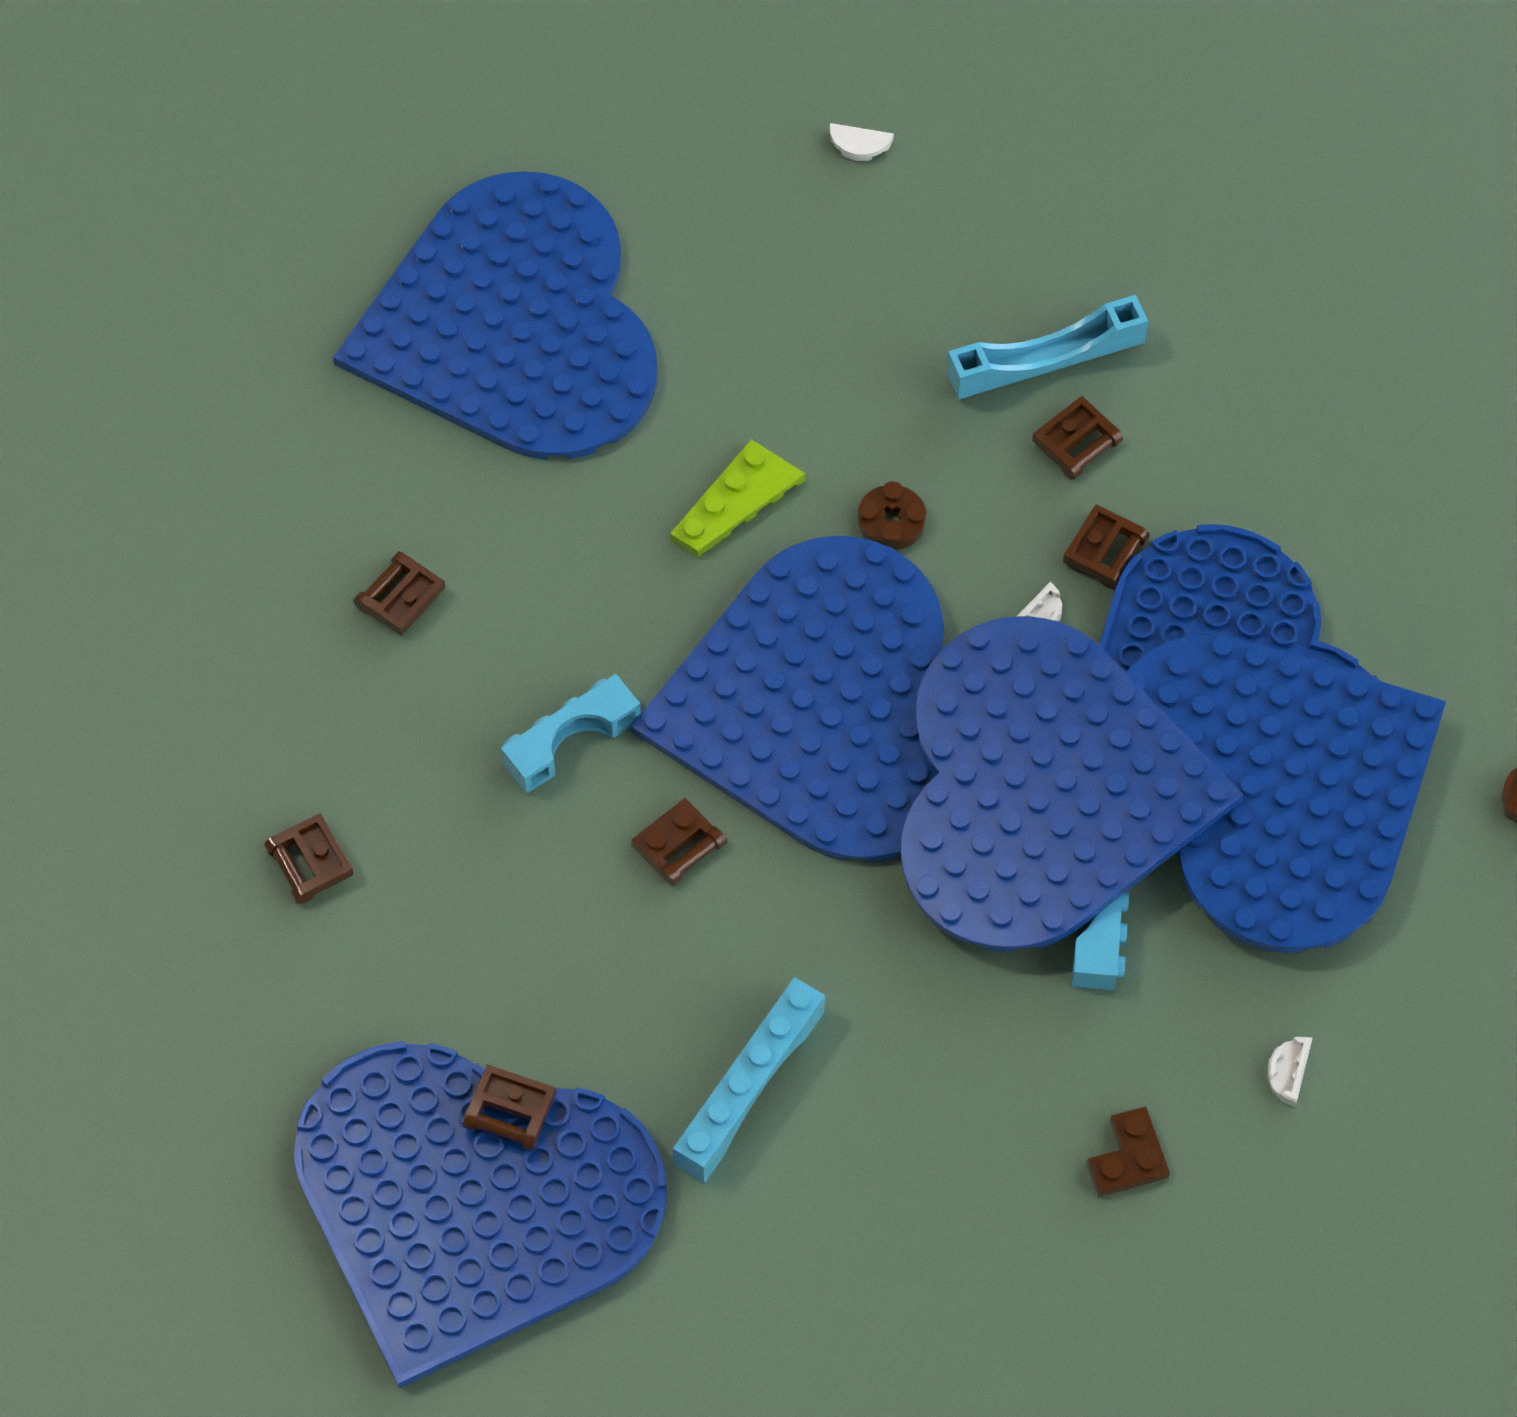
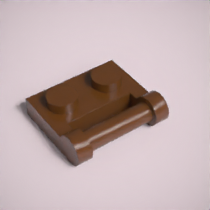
M1081 396L1034 432L1032 441L1061 467L1066 477L1073 480L1082 473L1081 469L1107 448L1110 446L1115 447L1121 443L1123 436L1114 424ZM1096 430L1102 434L1100 438L1074 458L1068 454L1070 450Z
M1096 504L1065 552L1063 562L1100 580L1107 588L1115 590L1124 569L1138 547L1143 546L1150 535L1144 527ZM1121 533L1127 536L1128 539L1109 568L1101 563Z
M399 551L391 558L392 564L365 593L360 592L353 599V602L362 612L371 614L402 636L445 589V581ZM401 573H408L381 603L376 601Z
M686 798L632 839V847L671 886L678 883L682 879L681 875L713 849L719 850L727 844V839L721 830L713 826ZM701 834L704 837L701 842L673 864L667 862L668 859Z
M321 813L269 838L264 844L268 854L275 857L293 889L291 894L297 904L308 902L315 894L354 875L353 868ZM294 843L314 878L306 882L286 850L288 846Z
M487 1064L466 1112L463 1127L472 1131L478 1128L522 1143V1148L534 1151L544 1122L557 1094L556 1087ZM484 1106L528 1120L530 1123L528 1128L524 1129L481 1114Z

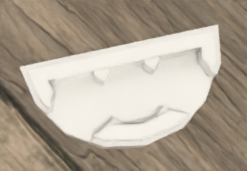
M830 123L831 143L841 151L843 157L854 161H870L872 157L881 154L883 151L887 152L894 139L893 133Z
M1049 582L1017 616L1039 617L1060 622L1062 602L1059 590Z
M1295 1037L1293 1040L1283 1043L1280 1047H1276L1267 1065V1080L1272 1092L1282 1102L1294 1108L1297 1103L1312 1042L1310 1037Z

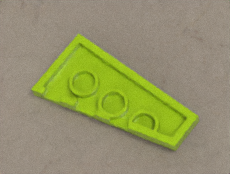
M751 439L670 533V540L698 558L732 534V530L745 521L747 523L756 517L757 512L770 502L774 504L784 497V492L794 485L798 487L805 482L806 473Z

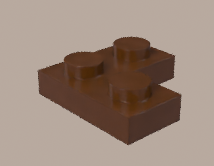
M1147 1107L1112 1115L1110 1123L1120 1150L1091 1157L1087 1160V1166L1098 1197L1169 1178L1170 1171Z

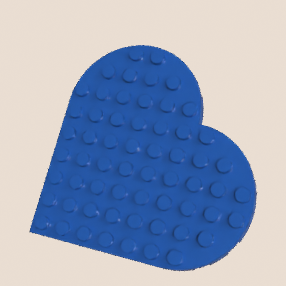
M522 171L497 174L474 182L451 197L437 212L333 356L334 365L501 447L521 455L539 459H548V456H568L569 459L583 457L596 453L597 448L611 441L614 443L618 442L644 417L652 402L657 385V356L650 333L640 318L627 305L611 296L617 284L621 268L620 239L612 217L602 203L583 187L564 178L539 172Z
M1197 525L1196 529L1182 532L1174 530L1153 540L1148 548L1139 555L1136 554L1128 563L1119 579L1099 646L1124 672L1151 649L1171 640L1193 635H1223L1250 641L1380 681L1376 675L1372 676L1366 669L1358 664L1359 660L1333 645L1318 641L1321 630L1320 605L1311 587L1312 582L1297 561L1294 563L1281 551V547L1268 538L1246 529L1228 525Z
M828 536L807 540L791 546L771 558L752 577L631 725V732L815 852L838 860L849 858L865 859L867 862H878L894 859L896 855L901 854L903 826L913 802L922 789L937 776L928 763L920 745L916 724V701L918 690L927 668L942 650L944 623L938 597L929 580L914 563L901 553L881 543L852 536Z
M1016 616L991 620L963 632L949 642L936 655L927 668L918 690L916 701L917 732L923 753L937 776L919 793L907 814L903 826L901 860L905 882L913 900L925 917L945 934L963 943L966 941L982 946L984 950L996 952H1014V949L1034 946L1037 949L1069 936L1240 804L1243 801V794L1095 641L1084 633L1058 621L1039 617Z
M1193 635L1174 639L1151 649L1133 663L1125 673L1243 794V801L1178 851L1179 865H1181L1186 881L1185 886L1199 909L1202 908L1215 921V926L1232 938L1255 948L1279 953H1303V950L1322 946L1326 949L1350 938L1352 933L1361 928L1365 923H1368L1378 912L1390 887L1446 701L1250 641L1223 635Z
M406 1041L371 1047L346 1059L321 1080L322 1084L317 1088L310 1100L307 1099L297 1123L294 1158L299 1183L399 1389L610 1287L628 1275L642 1261L655 1242L663 1222L666 1207V1177L662 1158L653 1138L643 1124L625 1107L622 1109L605 1099L604 1095L578 1087L575 1090L558 1088L540 1132L538 1143L534 1151L522 1148V1143L478 1128L472 1131L463 1127L466 1112L485 1069L478 1063H472L470 1060L458 1055L457 1051L445 1046L428 1043V1045L406 1044ZM484 1106L481 1113L527 1129L530 1123L528 1120Z

